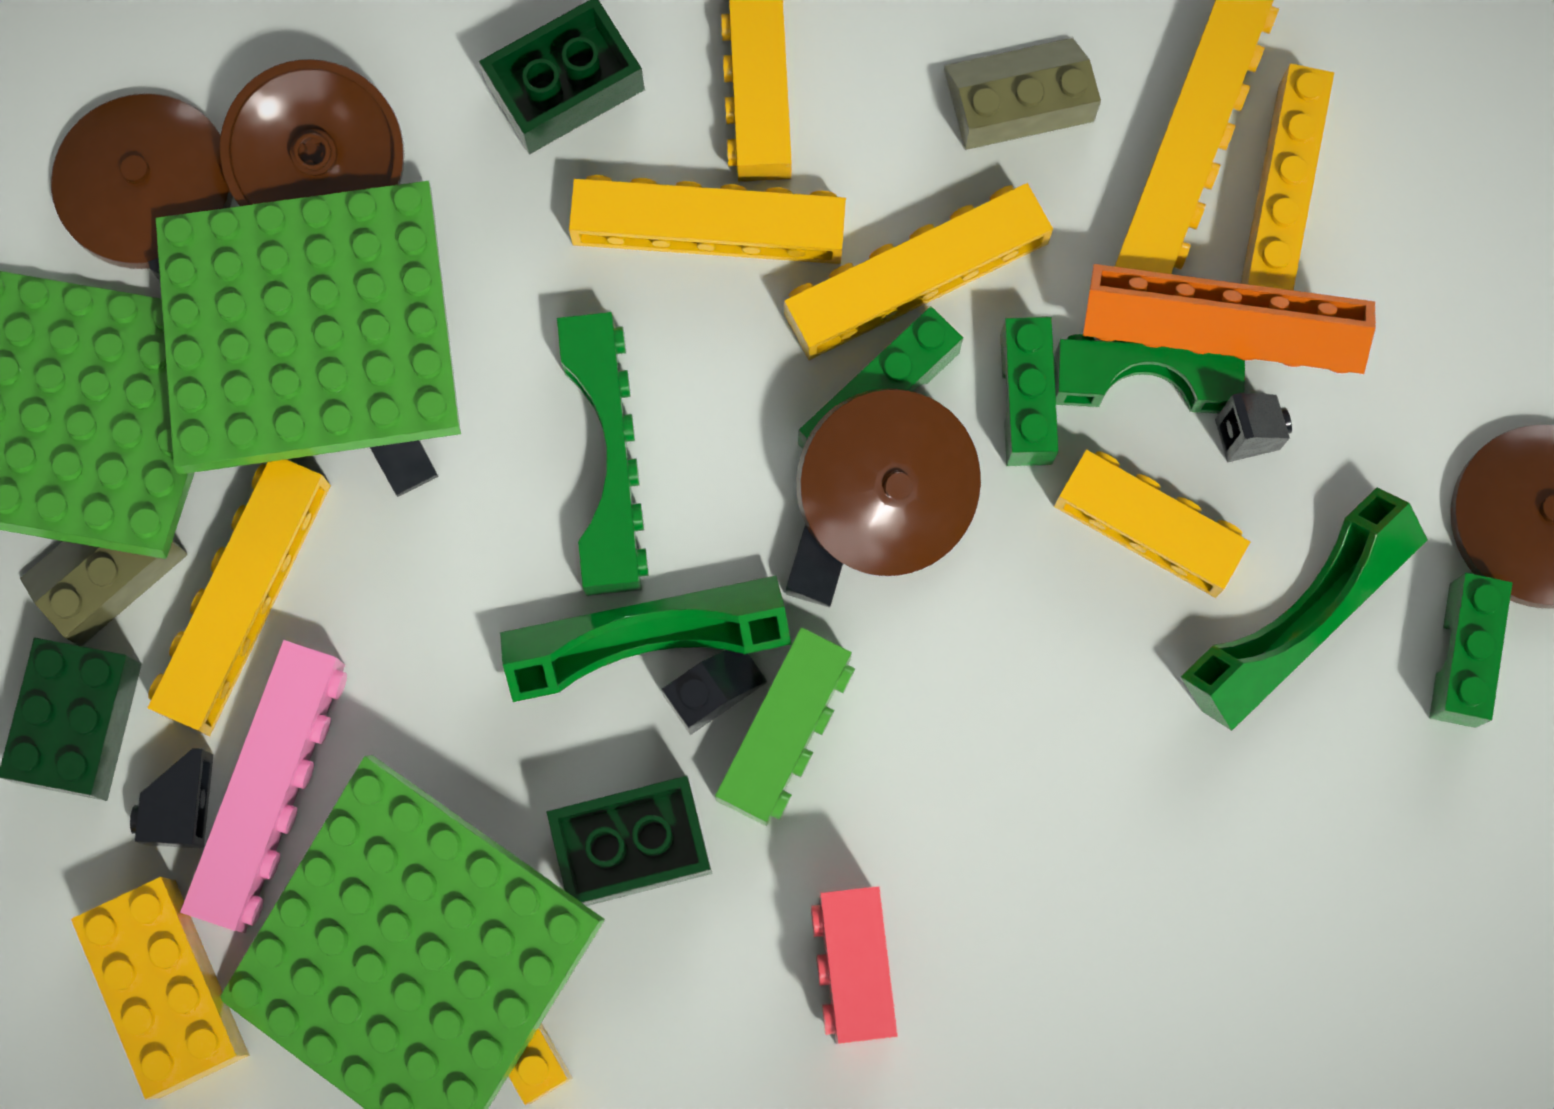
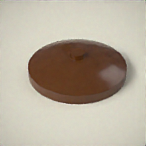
M304 59L285 62L265 70L253 78L238 93L226 114L220 136L222 171L227 186L239 206L399 185L402 179L405 159L404 140L394 110L383 94L370 81L357 72L337 63Z
M133 94L99 105L82 117L71 128L61 143L54 160L51 191L54 206L62 224L77 243L96 258L119 267L150 269L148 261L158 258L157 217L230 208L233 196L222 171L220 133L199 110L169 96Z
M892 388L875 389L856 394L845 399L827 412L816 424L804 444L796 476V493L799 509L807 529L819 546L837 561L850 568L878 576H899L913 573L943 558L961 540L971 524L977 509L981 488V471L977 451L969 433L960 420L949 409L930 397L907 390Z
M1530 425L1516 428L1497 436L1484 445L1467 462L1454 487L1450 509L1451 526L1457 548L1473 574L1513 582L1510 601L1529 607L1553 609L1554 425Z

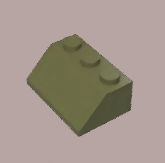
M1074 38L944 66L965 150L1094 122L1101 103L1090 59Z
M174 538L167 559L63 541L20 577V580L35 605L62 636L78 646H83L188 554Z

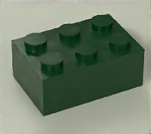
M599 0L586 1L479 61L486 85L529 155L645 90L641 66Z
M34 637L0 766V778L16 784L107 801L142 664L124 654Z
M688 776L546 811L564 890L586 906L712 874Z

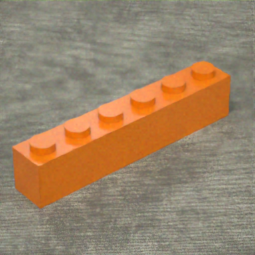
M1094 264L1083 336L1096 337L1103 341L1118 340L1140 343L1152 348L1169 347L1184 349L1196 354L1213 353L1235 356L1241 360L1257 359L1279 362L1291 367L1308 366L1329 369L1336 373L1351 372L1364 374L1376 329L1375 301Z

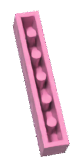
M283 640L180 913L242 933H246L248 925L254 926L257 922L264 902L263 898H260L259 895L265 879L271 880L280 862L281 854L276 850L283 833L288 834L291 831L297 816V807L293 806L299 788L305 789L313 773L314 762L310 761L316 743H323L329 731L331 718L327 716L332 699L338 700L346 685L347 673L343 672L345 664L337 657Z

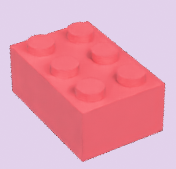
M880 887L820 893L819 905H811V917L814 937L823 936L825 954H820L816 957L819 985H829L831 1004L822 1005L825 1035L835 1034L836 1044L898 1037Z

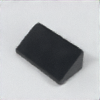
M806 525L804 526L786 586V595L831 607L843 563L837 561L819 546Z

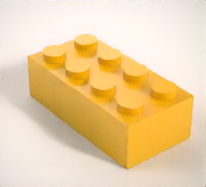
M165 877L154 879L71 919L145 1099L162 1098L250 1056L230 1008L223 1003L220 997L223 991L191 916L180 913L184 899L177 882Z

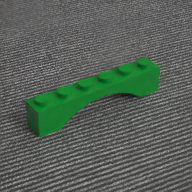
M612 312L557 318L560 357L564 373L582 391L594 408L603 428L607 446V473L602 497L591 523L578 541L582 586L586 596L642 590L640 577L649 576L646 548L637 549L636 531H644L642 504H633L631 487L640 486L637 458L628 459L627 442L635 441L632 414L624 415L622 398L631 397L628 370L619 371L618 354L626 353L623 326L615 327Z
M1376 487L1345 517L1338 539L1325 565L1310 587L1288 610L1275 621L1251 635L1232 642L1213 645L1181 676V679L1203 713L1232 731L1428 541L1410 503Z
M776 575L500 632L502 664L512 702L560 693L576 680L598 668L646 652L672 648L704 647L748 654L791 645L785 606Z

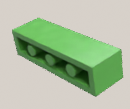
M802 627L800 628L715 795L717 802L765 826L768 825L771 817L778 820L781 819L792 797V794L785 791L792 775L802 777L813 755V752L806 748L814 732L823 735L835 711L827 707L835 690L844 693L856 668L848 665L851 660V651Z

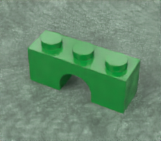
M1052 317L1005 318L1000 341L1002 378H1006L1007 413L1004 422L1006 466L1052 465L1059 452Z
M1464 573L1450 583L1443 624L1444 629L1451 630L1450 647L1443 668L1435 676L1429 719L1473 728L1492 721L1513 582Z

